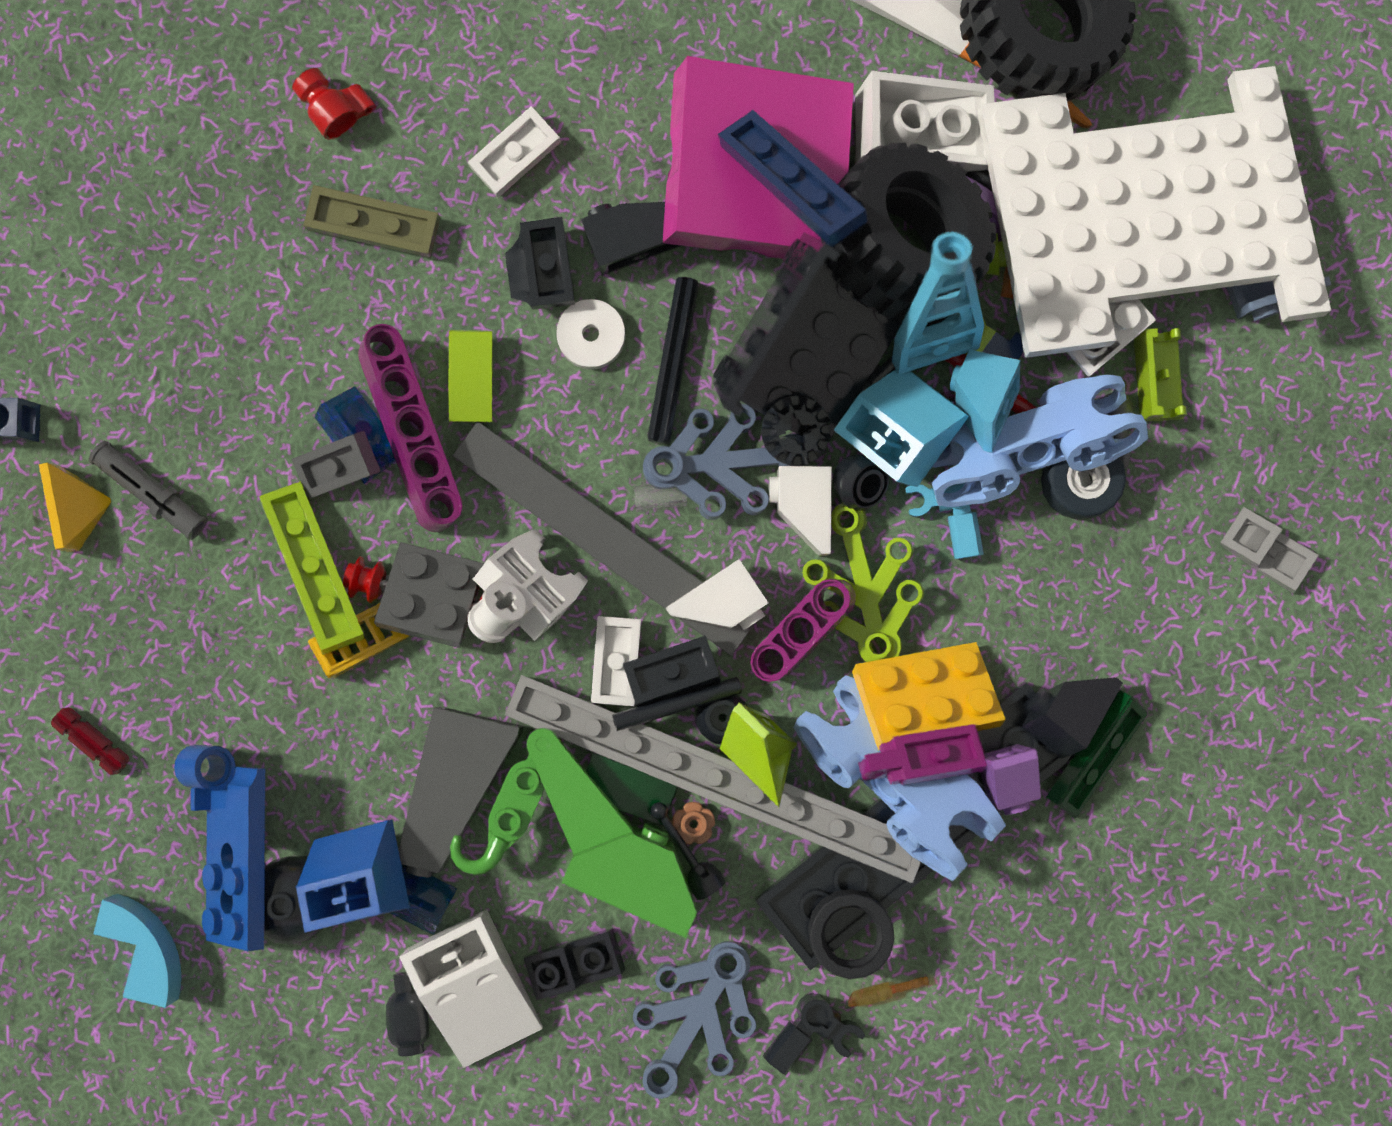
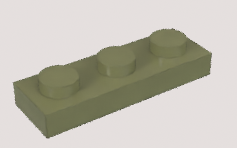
M313 185L303 226L308 231L431 258L441 217L436 212Z

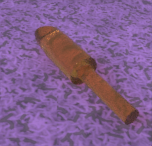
M925 976L894 985L884 982L855 990L849 997L848 1006H864L893 999L892 994L929 985L928 977Z

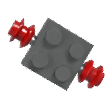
M400 542L389 576L382 561H378L373 568L365 566L364 557L360 556L355 564L350 562L347 565L343 577V586L348 589L349 598H354L358 592L366 593L368 603L374 602L383 593L374 621L376 627L461 648L468 625V613L480 601L476 598L479 585L473 578L484 563Z

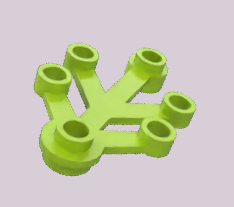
M842 503L836 506L831 513V526L837 534L843 536L854 583L830 570L829 565L821 559L808 561L803 567V577L811 585H817L821 581L828 579H841L851 584L856 594L855 605L862 610L865 626L846 616L835 629L858 642L859 653L865 662L897 657L902 649V641L898 631L913 606L922 601L924 588L916 580L901 582L896 590L898 600L884 622L879 603L902 564L912 558L913 546L905 538L890 540L885 549L886 558L872 580L861 537V532L867 524V515L865 511L849 509ZM846 511L851 512L854 516V523L849 528L843 527L840 523V517ZM898 542L905 544L907 547V554L902 559H897L892 554V548ZM814 564H819L823 568L824 574L820 580L812 579L809 574L810 568ZM911 584L917 588L918 596L914 601H908L904 598L903 589L906 585ZM831 586L828 588L829 590L844 598V595L839 588L835 586ZM824 601L825 605L830 606L833 611L840 609L835 602ZM876 637L885 640L887 648L884 653H876L873 650L872 641Z

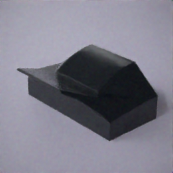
M557 217L520 223L519 238L505 253L511 298L528 303L533 310L575 305L574 286L563 218Z

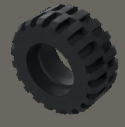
M962 0L960 16L964 20L960 24L961 37L963 41H969V46L965 50L971 62L977 60L981 66L978 72L986 81L989 78L998 84L996 89L1007 96L1011 92L1018 95L1017 99L1066 93L1068 102L1092 87L1126 52L1125 46L1131 41L1134 32V25L1131 22L1136 19L1135 2L1129 0H1055L1066 12L1073 29V42H1060L1046 37L1032 26L1023 12L1020 0Z
M889 143L885 146L873 148L865 156H862L837 184L866 209L867 222L832 247L840 252L835 261L829 257L827 258V263L832 273L837 272L842 278L840 284L847 292L852 290L859 296V303L867 308L874 306L879 309L878 314L889 318L899 315V320H904L931 266L933 245L940 235L954 232L965 236L970 241L972 246L970 264L975 284L988 272L989 264L993 261L995 254V244L993 242L996 240L995 223H990L992 210L989 202L982 200L980 196L982 190L977 182L972 183L965 176L967 171L959 164L954 166L947 161V155L940 151L931 153L927 151V146L920 144H911L907 147L906 143ZM888 212L904 219L918 232L926 246L927 252L914 247L899 234L892 224ZM946 252L942 255L948 260H957L956 253ZM959 288L940 293L937 297L959 291Z

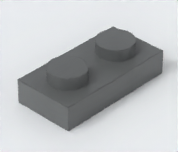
M365 431L350 435L292 459L308 499L381 472Z

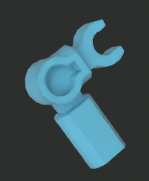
M965 483L949 486L945 489L944 493L959 491ZM921 484L918 487L910 485L905 488L906 494L919 493L924 498L923 506L918 509H910L909 516L921 517L927 514L933 507H939L940 512L952 510L953 516L948 517L955 560L984 555L977 512H971L970 505L959 507L938 506L933 488L928 489Z

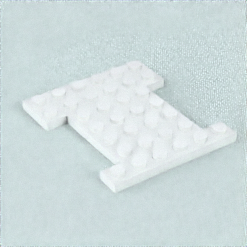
M1275 66L1233 71L1227 81L1234 113L1096 131L1073 132L1066 93L980 104L977 114L1025 358L1112 346L1116 341L1109 303L1273 281L1282 322L1323 317L1331 311Z

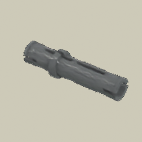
M103 441L93 449L88 459L89 462L97 466L120 484V486L150 508L149 513L156 519H165L189 540L197 537L205 528L208 519L182 501L177 490L172 487H164L141 467L114 448L110 442Z

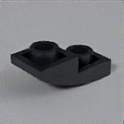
M613 928L556 945L523 958L536 1000L573 991L583 984L620 975L626 970Z

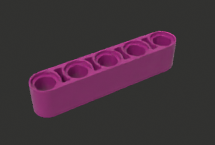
M376 324L365 333L358 351L359 361L417 520L427 531L434 533L442 532L448 529L461 514L462 500L402 336L393 326ZM370 343H384L388 346L390 355H377L371 349ZM388 381L398 382L404 388L405 395L398 397L391 395L386 390L385 383ZM402 421L413 422L417 425L420 435L417 437L405 435L400 429L399 423ZM416 461L428 462L434 469V476L430 478L422 477L415 470L414 463ZM435 500L444 503L448 508V518L441 519L434 516L430 511L429 503Z

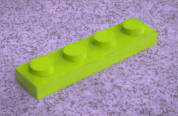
M301 481L259 496L322 655L363 640L362 629Z

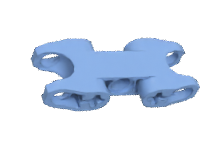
M1100 375L1074 379L1055 385L1043 393L1040 398V407L1007 418L992 453L983 451L964 423L949 443L950 446L946 447L932 466L933 468L955 465L939 474L931 482L938 506L959 507L993 501L1005 497L1016 490L1020 483L1019 475L1065 460L1069 467L1075 471H1086L1109 464L1115 459L1135 450L1148 439L1147 423L1142 415L1134 413L1106 415L1119 408L1127 400L1125 383L1121 376ZM1108 388L1114 389L1108 397L1094 400L1100 391ZM1135 428L1134 432L1126 438H1113L1114 435L1122 431ZM965 483L959 491L944 493L945 489L949 486Z
M845 675L837 682L833 693L837 698V702L850 718V724L846 726H833L818 715L805 711L797 718L793 727L814 758L818 767L834 782L844 788H850L861 779L895 812L887 821V828L891 836L906 852L940 875L954 881L966 868L967 864L963 854L949 836V826H964L979 837L992 841L1006 826L1003 819L986 797L981 787L968 774L900 785V783L890 785L887 776L880 779L863 780L858 763L864 759L866 754L878 753L880 751H878L855 680Z

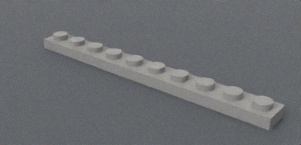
M521 675L505 716L537 729L549 728L559 738L913 883L921 862L913 858L895 841L888 831L887 824L787 783L784 785L780 807H778L733 761L643 724L616 731L612 719V714H615L614 712Z

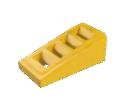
M379 603L356 615L360 625L366 623L376 644L369 646L364 637L363 640L355 642L360 650L355 655H353L349 645L339 648L338 650L344 660L337 663L332 652L322 655L315 637L309 639L308 643L325 675L328 678H336L407 639L410 635L391 631L392 635L385 639L381 629L376 627L374 623Z

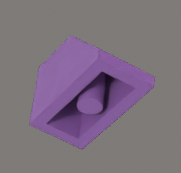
M1015 744L984 753L987 768L980 772L987 798L996 810L1003 809L1005 815L1016 814L1030 809V801L1041 799L1039 763L1036 749Z

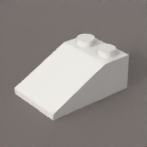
M871 71L855 94L856 163L873 148L885 146L889 143H906L907 147L911 144L927 146V151L931 153L940 151L948 156L947 161L954 166L959 164L967 172L988 170L977 111L980 104L994 102V86Z

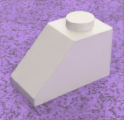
M779 466L777 477H769V503H777V514L818 556L830 555L832 467Z
M738 559L666 607L672 617L732 628L739 623L742 629L745 630L765 617L761 608L767 605L768 601L740 559Z

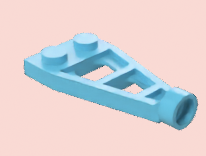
M949 232L942 234L934 242L931 266L895 336L892 363L898 375L968 353L969 350H977L980 347L984 320L970 264L972 246L970 241L959 233ZM946 252L956 253L957 260H948L942 255ZM959 288V291L937 297L940 293ZM959 312V314L944 319L941 323L925 328L930 321Z

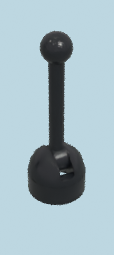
M656 802L651 807V815L662 822L691 866L687 878L691 892L697 900H703L711 896L725 884V878L714 864L709 862L699 863L668 817L667 806L662 802Z

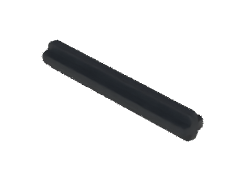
M678 277L675 283L648 430V440L656 444H669L671 440L699 287L698 280L690 277Z

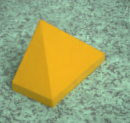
M50 463L39 464L55 550L79 551L111 504V499L63 467Z

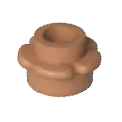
M689 802L683 806L682 810L675 812L672 823L687 845H691L693 842L703 844L712 836L711 829L715 825V817L712 811L708 808H703L701 803ZM691 820H696L698 822V826L696 828H692L689 823Z

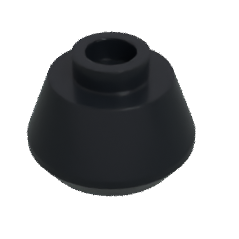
M851 455L844 458L837 465L833 474V486L846 507L856 511L867 510L879 503L889 485V475L865 455Z

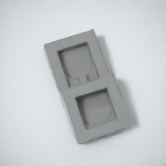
M1243 507L1220 542V545L1270 580L1294 594L1319 555L1280 533L1282 528Z

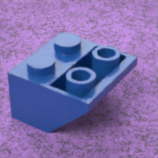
M393 820L382 821L313 841L296 887L304 932L333 927L410 908Z

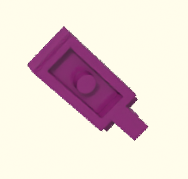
M975 724L895 736L890 742L882 743L879 746L880 752L866 754L864 759L858 763L863 780L880 779L887 776L890 785L899 783L900 785L983 772L987 768L986 757Z

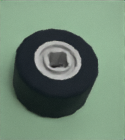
M1120 457L1109 464L1082 472L1070 468L1066 460L1043 468L1041 476L1043 495L1050 507L1062 516L1078 520L1101 515L1113 508L1123 495L1126 484L1125 466Z

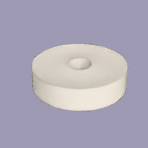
M586 299L569 306L561 315L557 325V341L563 355L572 364L583 369H599L611 364L620 355L624 347L625 328L619 313L611 305L600 300ZM596 328L599 331V336L596 340L587 341L583 338V333L586 329Z

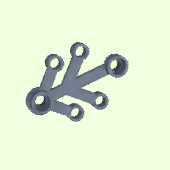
M742 404L744 408L743 413H746L750 419L748 424H739L735 419V414L731 412L729 422L703 454L685 456L697 438L707 436L714 425V418L708 410H694L689 415L687 426L670 447L659 446L652 449L646 455L643 462V474L647 482L655 488H677L699 505L700 514L704 518L716 520L722 516L726 509L724 496L719 492L707 491L688 474L706 473L740 499L741 506L747 514L759 515L768 505L769 497L767 492L760 487H753L732 470L769 465H789L777 461L769 454L766 448L727 452L741 433H746L753 427L756 420L753 408ZM696 417L704 418L708 423V427L704 429L696 428L693 424V419ZM787 434L783 436L794 438L797 444H800L801 449L803 448V437L801 435ZM667 463L670 465L672 472L668 475H661L658 473L656 465ZM749 495L759 496L762 500V506L752 507L748 503L747 497ZM709 499L716 500L720 505V510L717 512L708 511L705 507V501Z
M724 941L718 943L710 950L706 960L678 967L673 964L660 966L656 972L655 981L657 987L663 992H673L682 983L709 979L699 994L659 1004L643 1001L634 1008L633 1022L641 1030H650L657 1023L686 1016L662 1058L651 1061L644 1070L643 1087L650 1096L663 1099L674 1093L678 1084L676 1068L702 1025L709 1050L707 1064L710 1072L716 1076H725L731 1072L734 1065L733 1055L725 1046L715 1005L724 988L726 989L733 1013L730 1018L732 1033L739 1038H748L755 1032L756 1020L753 1013L748 1010L742 981L749 973L750 959L747 951L740 944ZM729 955L736 959L737 964L734 969L727 971L721 968L720 960L724 956ZM670 970L676 974L677 980L673 985H665L661 982L660 976L664 971ZM644 1008L652 1010L654 1019L649 1023L641 1022L638 1018L640 1010ZM741 1016L748 1017L751 1021L750 1028L745 1031L738 1030L735 1027L736 1019ZM723 1054L728 1058L729 1063L725 1068L719 1069L712 1064V1060L716 1055ZM658 1069H663L668 1073L669 1079L665 1083L660 1084L653 1080L652 1074Z

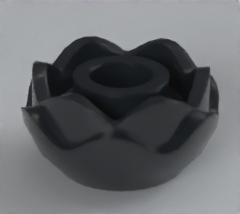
M738 695L698 706L696 714L698 730L710 742L721 745L733 709L738 703L745 706L747 704ZM722 713L727 715V720L724 722L719 720V715Z

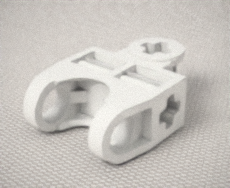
M536 529L513 538L490 556L473 578L485 592L482 599L468 613L467 621L469 628L479 639L489 643H497L520 626L535 641L562 617L576 600L588 580L580 572H577L575 575L572 573L556 575L548 571L542 565L539 558V550L546 538Z

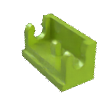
M1158 328L1145 329L1134 338L1139 415H1142L1145 421L1184 419V416L1187 415L1186 406L1183 405L1178 345V340L1181 339L1180 328H1174L1164 333H1158Z

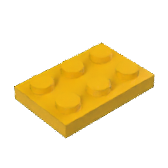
M977 642L859 663L852 670L878 751H880L879 746L882 743L890 742L895 736L975 724L977 731L1001 727L1006 720Z

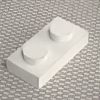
M531 106L469 160L468 164L495 196L499 198L557 147L561 140Z
M598 616L591 703L635 706L623 663L639 658L641 619Z

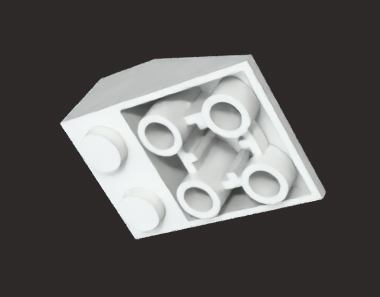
M487 909L408 947L400 955L401 962L418 998L463 1067H467L543 1029Z

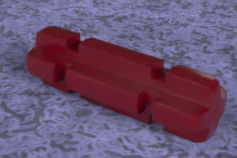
M62 708L51 721L52 727L62 735L68 734V740L93 761L99 760V766L109 775H117L128 764L129 756L119 747L116 749L112 748L113 742L89 722H81L82 717L72 708Z

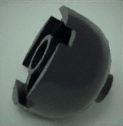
M306 856L282 857L271 861L265 866L264 937L274 943L292 945L312 939L323 930L318 929L304 932L296 887L307 860Z

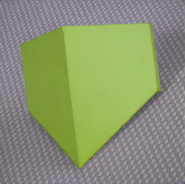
M738 703L732 711L720 749L780 807L791 753L797 743L768 715Z

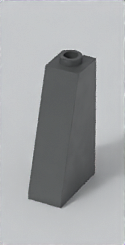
M441 706L433 708L398 849L401 864L406 865L405 871L407 873L421 877H431L432 872L439 873L445 868L451 857L450 845L452 838L455 835L463 837L519 740L523 726Z

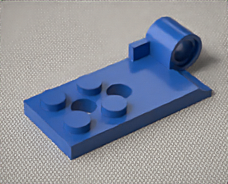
M187 746L178 754L174 770L178 781L182 785L191 788V811L207 810L206 865L202 872V881L206 889V909L202 915V927L206 934V941L244 951L264 949L265 769L236 766L233 755L221 746ZM207 758L209 762V770L207 774L203 777L201 773V764L203 760Z

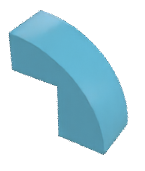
M115 894L102 899L93 935L136 945L123 998L164 1008L177 1001L181 989V964L175 943L165 925L147 907L129 897Z

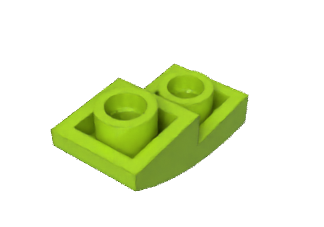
M449 330V421L492 422L493 331Z

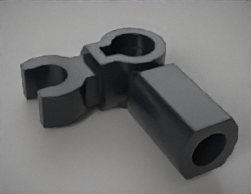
M810 993L799 1000L797 1004L798 1017L794 1022L789 1020L765 1051L763 1057L779 1072L787 1075L813 1041L811 1037L813 1032H816L824 1039L830 1037L835 1050L841 1056L849 1058L851 1052L842 1044L843 1036L847 1033H854L857 1037L863 1039L865 1034L855 1022L850 1020L841 1021V1014L830 1006L823 996Z

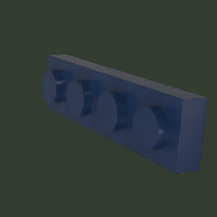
M754 110L718 134L721 147L830 247H833L867 222L865 208Z

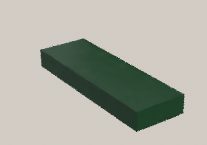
M1119 690L1088 747L1074 755L1046 796L1047 799L1074 819L1078 817L1148 715V712L1131 695Z

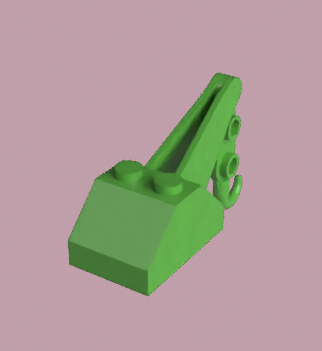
M539 728L533 731L527 740L528 758L511 767L488 818V847L484 855L478 860L465 858L460 849L461 837L455 835L450 845L451 858L455 865L463 872L472 875L485 874L494 869L502 859L504 852L526 832L545 790L573 853L561 883L686 938L697 910L695 899L689 888L674 844L668 841L669 837L667 836L669 833L648 823H645L642 829L631 826L553 730Z

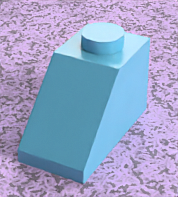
M969 350L962 366L956 365L953 370L950 390L955 391L956 406L969 415L965 424L983 451L993 452L1020 391V360Z

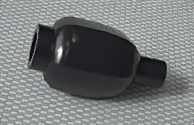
M407 972L396 973L393 975L395 993L390 996L386 1004L388 1038L390 1043L397 1047L398 1056L406 1057L421 1054L425 1051L424 1042L429 1037L428 1013L413 989Z

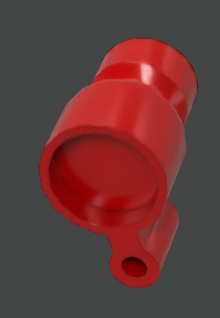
M311 68L301 73L292 84V90L301 102L309 104L307 110L309 119L325 139L332 140L340 137L352 128L359 118L369 115L376 109V104L361 85L355 84L341 90L329 89V81L320 69Z

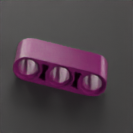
M828 579L817 584L756 647L750 661L754 674L761 680L768 682L780 680L791 674L852 611L856 602V594L851 584L841 579ZM831 586L839 588L844 595V603L837 611L827 608L823 599L825 591ZM799 618H806L813 625V636L808 642L799 640L794 633V625ZM770 649L777 650L783 657V667L778 673L772 672L765 665V654Z

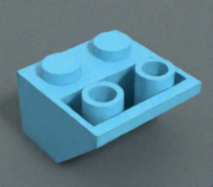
M894 370L857 396L834 431L895 481L918 487L969 415L912 371L898 375L897 371Z

